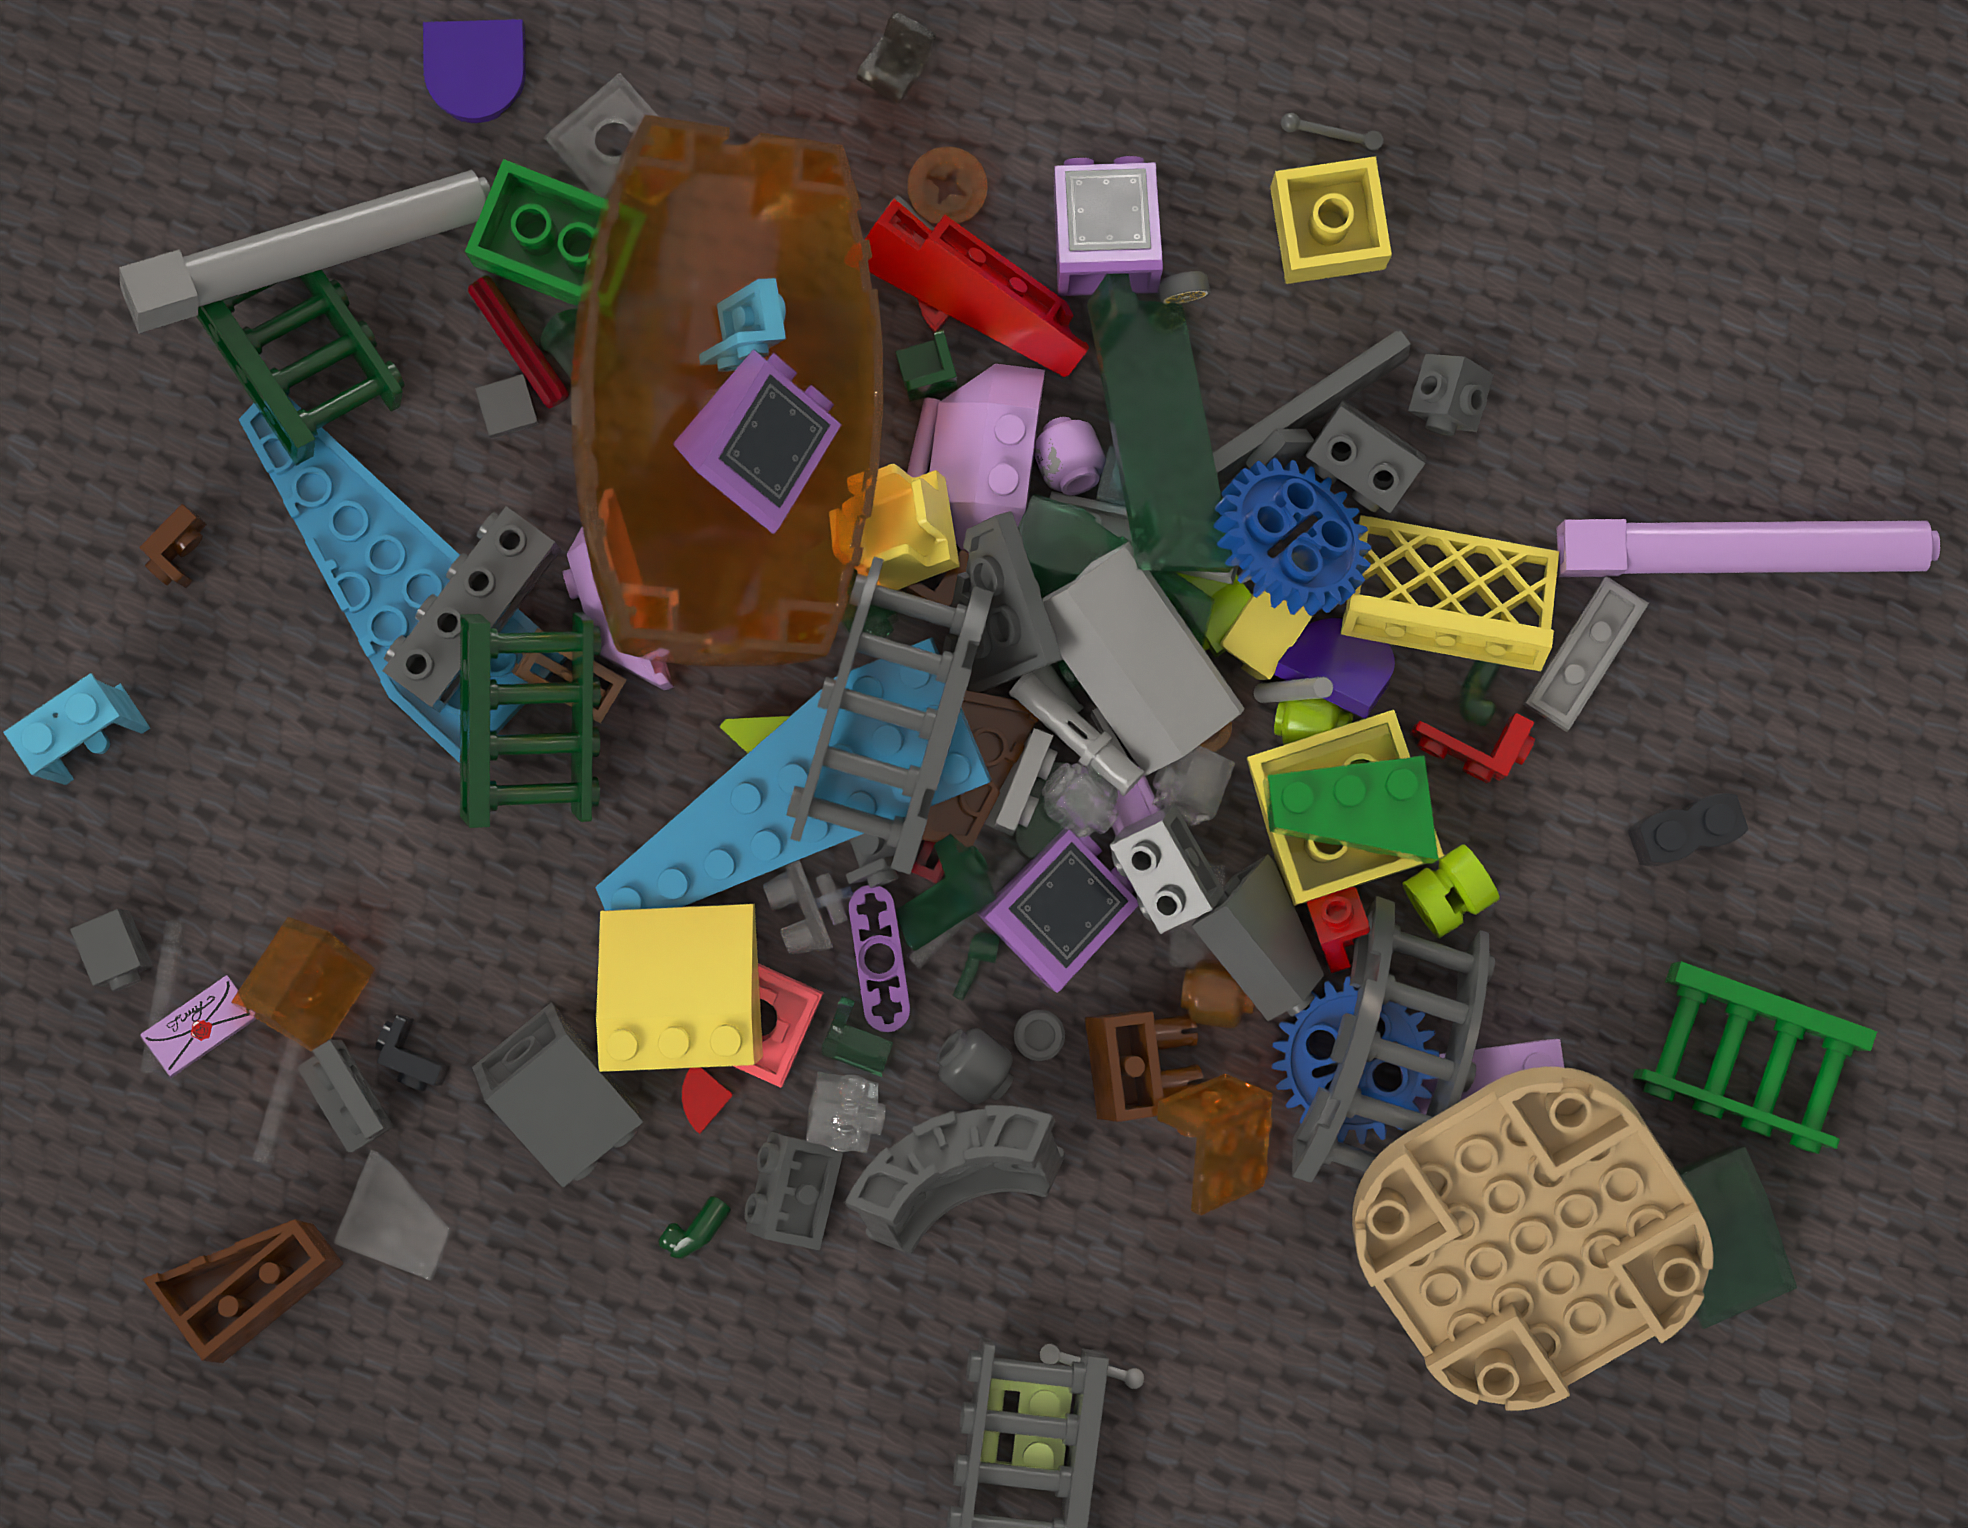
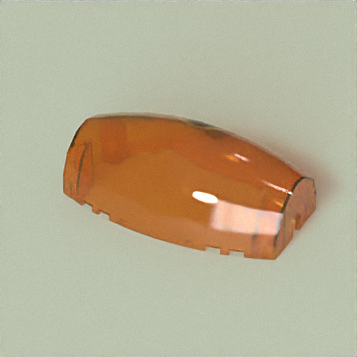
M645 114L633 127L608 186L589 249L577 311L571 376L572 450L579 514L593 580L613 644L619 653L651 661L718 667L777 666L812 661L828 655L850 595L847 594L854 567L860 565L864 548L860 547L865 521L871 517L879 470L884 405L883 344L878 290L872 289L868 266V260L872 258L869 240H863L857 211L862 207L855 182L852 179L849 162L843 145L761 132L746 144L728 145L723 142L730 136L729 127ZM776 278L778 294L783 297L785 302L786 314L783 324L786 339L769 348V355L764 358L768 360L773 353L776 354L797 372L791 380L804 392L810 385L821 392L834 404L829 413L841 424L781 526L774 534L700 475L673 445L734 372L718 371L717 364L700 365L699 354L723 341L717 303L757 279Z

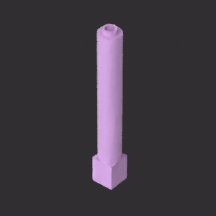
M1626 519L1564 520L1557 527V551H1559L1558 577H1618L1621 574L1927 571L1931 561H1937L1939 558L1940 537L1937 531L1931 530L1928 521L1626 523Z

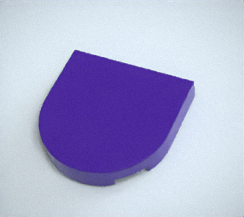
M523 19L423 22L425 84L431 97L442 110L463 122L483 123L498 118L502 112L513 104L523 91L526 77L525 24Z
M1341 618L1322 619L1307 625L1294 645L1289 647L1279 660L1274 675L1284 680L1326 677L1332 682L1333 691L1330 696L1323 699L1366 719L1389 686L1395 667V658L1391 647L1387 643L1341 635L1343 621Z

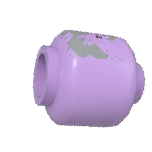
M1059 417L1048 422L1044 426L1043 432L1035 440L1034 456L1043 479L1049 488L1062 491L1066 495H1077L1090 490L1099 482L1100 475L1105 469L1106 457L1090 423L1082 420H1071L1069 417Z

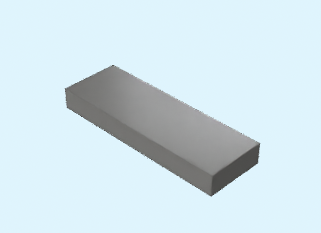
M1604 577L1523 705L1564 731H1568L1649 603L1609 577Z

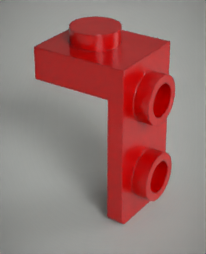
M1518 713L1508 718L1490 756L1422 721L1417 722L1410 732V735L1419 739L1417 747L1420 750L1441 760H1444L1446 755L1449 754L1465 763L1462 768L1465 773L1485 783H1490L1492 777L1499 781L1507 777L1514 762L1522 765L1535 742V738L1528 735L1534 722Z

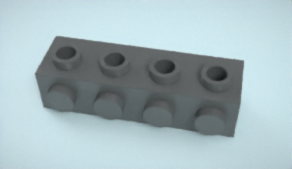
M507 506L499 515L493 512L484 521L477 533V537L481 540L469 556L462 553L453 562L446 574V578L450 580L438 597L432 594L423 602L415 616V619L419 621L407 638L404 635L399 636L385 654L384 660L388 663L382 671L438 712L442 711L460 687V614H481L491 623V628H496L497 632L500 633L562 550L555 541Z

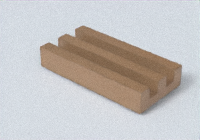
M537 628L535 632H544V631H542L541 629ZM558 652L572 660V652ZM522 653L523 658L520 663H516L511 671L514 675L528 683H551L530 671L535 662L565 680L572 682V671L541 653ZM593 660V673L611 683L607 690L601 688L599 707H593V719L601 723L625 684L626 679Z

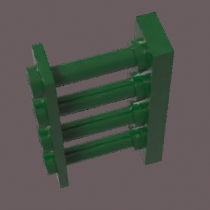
M322 269L300 276L312 294L311 298L253 329H250L248 326L240 327L232 315L235 312L234 306L275 284L200 306L196 316L296 466L314 456L315 436L318 435L317 429L379 395L392 412L400 407L403 393L402 388L405 387L403 378L396 366L391 361L384 363L376 351L377 342L369 326L363 320L357 322L347 308L350 303L343 287L336 279L329 281ZM322 314L326 315L340 338L281 370L275 367L270 370L259 355L262 353L263 346ZM352 354L367 376V379L307 412L304 409L297 411L287 397L290 394L289 388Z
M584 612L573 613L571 632L498 633L496 628H491V623L483 615L460 614V817L469 828L490 827V811H497L498 806L571 803V812L580 822H591L592 807H598L600 800L599 781L596 776H592V757H598L600 754V734L598 727H593V707H599L601 687L598 676H593V657H599L601 653V632L599 626H594L593 619ZM572 652V682L497 684L496 679H490V659H497L498 654ZM572 703V730L570 733L497 735L496 730H490V710H497L498 705ZM571 753V782L497 785L495 780H490V761H497L500 755Z

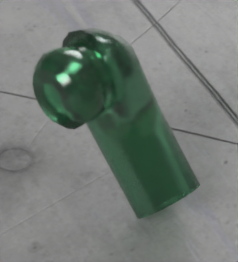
M1475 660L1460 689V716L1467 723L1472 720L1479 726H1486L1491 721L1496 707L1492 701L1486 700L1484 697L1501 667L1500 664Z

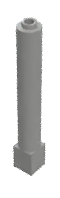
M469 170L184 257L179 249L119 267L120 289L137 331L142 333L197 316L198 307L477 222L491 188L485 177L478 178L474 171Z

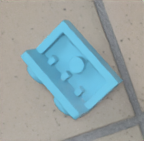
M776 278L757 279L717 303L723 341L699 354L700 365L717 364L718 371H735L753 349L762 357H766L769 355V348L786 339L783 324L786 308L783 297L778 294Z

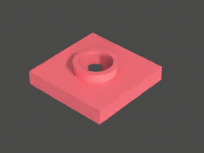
M758 963L760 999L765 1000L774 1007L777 1014V1022L772 1032L762 1036L763 1058L755 1065L734 1067L782 1088L824 992Z

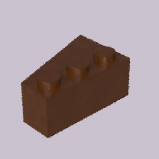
M294 1219L235 1242L233 1246L207 1256H199L189 1260L187 1264L164 1273L153 1274L143 1278V1280L202 1361L224 1363L340 1268L343 1262L314 1224Z

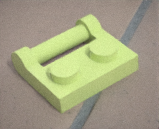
M991 1379L987 1410L1002 1411L1004 1393L1006 1390L1020 1392L1018 1413L1064 1418L1066 1413L1070 1414L1072 1393H1069V1387ZM984 1431L980 1462L1058 1470L1059 1465L1064 1466L1066 1445L1062 1444V1439L1015 1434L1012 1462L996 1461L1000 1432Z

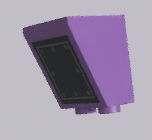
M1137 156L1116 158L1114 164H1094V160L1089 158H1072L1065 160L1063 166H1055L1054 202L1058 296L1158 293L1163 263L1156 162L1144 163V159Z
M753 349L673 445L700 475L774 534L781 526L841 424L829 413L834 404L812 385L804 392L791 381L797 372L773 353L766 360Z
M1063 829L977 912V915L1029 969L1056 993L1068 983L1138 906L1137 899L1132 895L1135 889L1129 878L1122 876L1116 867L1109 871L1096 858L1102 850L1082 829L1075 835L1069 829Z

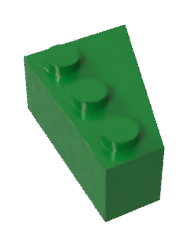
M1424 756L1268 775L1263 780L1269 831L1272 833L1332 845L1337 844L1428 864L1439 860Z

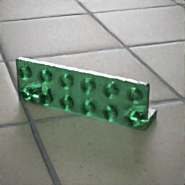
M1129 273L1106 274L1088 300L1087 305L1137 570L1229 573L1234 566H1227L1225 562L1233 553L1230 549H1223L1217 545V542L1226 534L1214 528V523L1222 516L1215 510V506L1222 500L1183 306L1179 303L1140 301L1137 294L1132 291Z

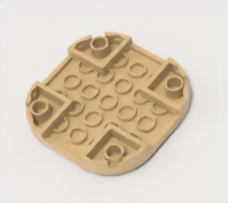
M1538 1067L1506 1075L1401 1136L1387 1146L1371 1163L1358 1186L1354 1199L1352 1214L1353 1234L1360 1266L1371 1287L1375 1286L1425 1358L1426 1367L1431 1374L1452 1393L1474 1404H1477L1478 1400L1490 1403L1505 1404L1506 1410H1528L1547 1406L1570 1396L1568 1385L1654 1336L1657 1337L1660 1343H1663L1683 1328L1705 1297L1702 1290L1707 1280L1709 1269L1713 1268L1712 1242L1701 1211L1688 1187L1638 1111L1619 1090L1608 1082L1587 1072L1571 1068Z

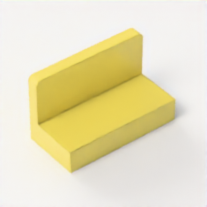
M1266 591L1257 598L1252 594L1221 640L1220 645L1244 663L1241 669L1257 680H1270L1276 671L1279 660L1287 649L1294 645L1312 616L1308 615L1304 606L1294 615L1290 614L1285 600L1276 608L1271 607L1270 594Z

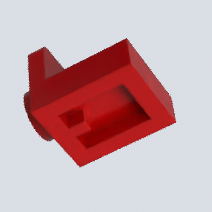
M1349 887L1307 902L1331 973L1351 967L1345 948L1354 945L1352 939L1368 934L1371 930L1355 887Z

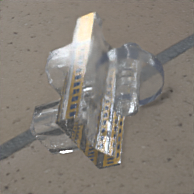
M800 860L786 865L787 872L765 883L763 888L773 911L799 902L806 920L780 929L789 955L807 953L816 949L821 954L834 949L835 947L820 910L827 908L833 925L847 921L848 919L841 902L854 896L851 886L836 890L830 873H826L816 877L822 896L815 898L804 866Z

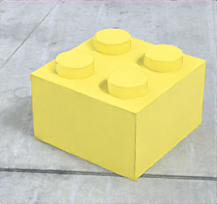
M1376 156L1275 171L1270 189L1286 284L1385 270L1392 252Z

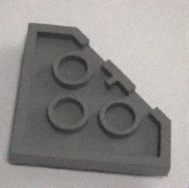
M1012 511L993 516L967 529L963 548L969 552L966 572L957 575L951 607L957 608L958 603L968 606L974 586L994 592L966 689L967 691L982 693L1060 661L1062 656L1057 644L1056 634L1051 627L1040 595L1038 582L1034 577L1023 545L1022 535L1017 528ZM953 634L946 635L942 653H944V650L954 653L959 636Z

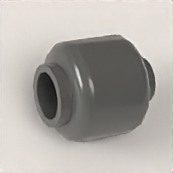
M971 1028L966 1032L958 1029L945 1041L936 1056V1062L940 1064L938 1070L940 1081L970 1104H980L990 1097L993 1100H998L1006 1093L1014 1079L1013 1075L1009 1073L1013 1061L1011 1052L980 1028Z

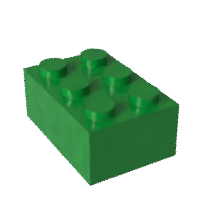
M503 159L465 253L477 268L613 320L650 232V226L645 214Z

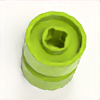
M1464 844L1440 858L1439 869L1436 871L1425 868L1402 883L1407 897L1422 921L1439 939L1463 924L1464 913L1469 912L1477 915L1499 900V894L1492 879L1478 858ZM1450 891L1451 895L1445 897V895L1448 894Z

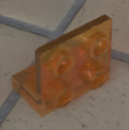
M1223 1074L1158 1101V1121L1176 1128L1183 1136L1197 1138L1191 1200L1192 1212L1200 1216L1264 1186L1268 1173L1267 1153L1269 1133L1272 1127L1271 1108L1273 1093L1228 1074Z

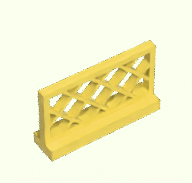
M1360 515L1358 524L1366 526L1368 531L1359 540L1367 543L1368 534L1385 536L1398 548L1381 559L1378 558L1372 549L1363 557L1371 563L1370 567L1362 574L1365 580L1377 573L1392 592L1383 598L1360 595V585L1347 600L1341 635L1541 672L1553 643L1554 630L1551 629L1559 551ZM1424 544L1438 546L1447 558L1429 568L1415 550ZM1473 553L1484 554L1497 567L1479 577L1464 559ZM1405 557L1420 575L1401 585L1387 567ZM1523 562L1544 565V578L1529 586L1514 568ZM1455 566L1468 581L1469 585L1452 595L1437 576ZM1502 575L1519 592L1518 595L1503 604L1487 586ZM1427 583L1442 601L1432 608L1420 606L1409 593ZM1541 591H1542V599H1540V598L1538 597V595H1537V594H1538L1539 592H1541ZM1477 592L1492 611L1482 617L1470 615L1459 602ZM1527 601L1540 616L1539 627L1519 624L1509 611Z

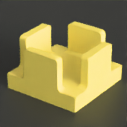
M890 464L852 480V488L863 499L848 504L849 514L842 509L832 513L837 554L842 560L855 568L858 574L868 576L874 556L884 559L877 585L899 590L960 566L946 479L937 470L919 477H911L896 464Z

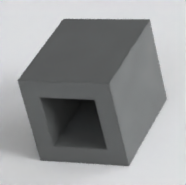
M115 909L70 929L93 986L107 987L110 985L112 992L119 991L142 981L139 973L153 967L132 914L128 910Z

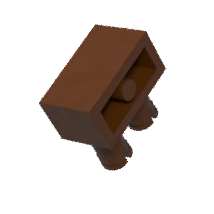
M1126 1011L1085 1017L1097 1119L1120 1122L1166 1115L1164 1101L1203 1096V1083L1187 1084L1190 1080L1203 1079L1202 1070L1199 1065L1193 1064L1188 1067L1160 1071L1158 1050L1197 1045V1032L1181 1033L1183 1029L1197 1028L1193 1014L1188 1013L1183 1016L1154 1019L1153 1011Z

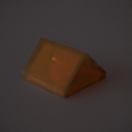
M287 917L231 1003L312 1051L331 1039L371 978L375 968L329 931Z

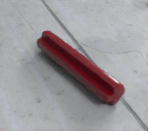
M486 275L474 281L468 287V293L542 402L549 409L562 403L569 396L568 390L492 278Z

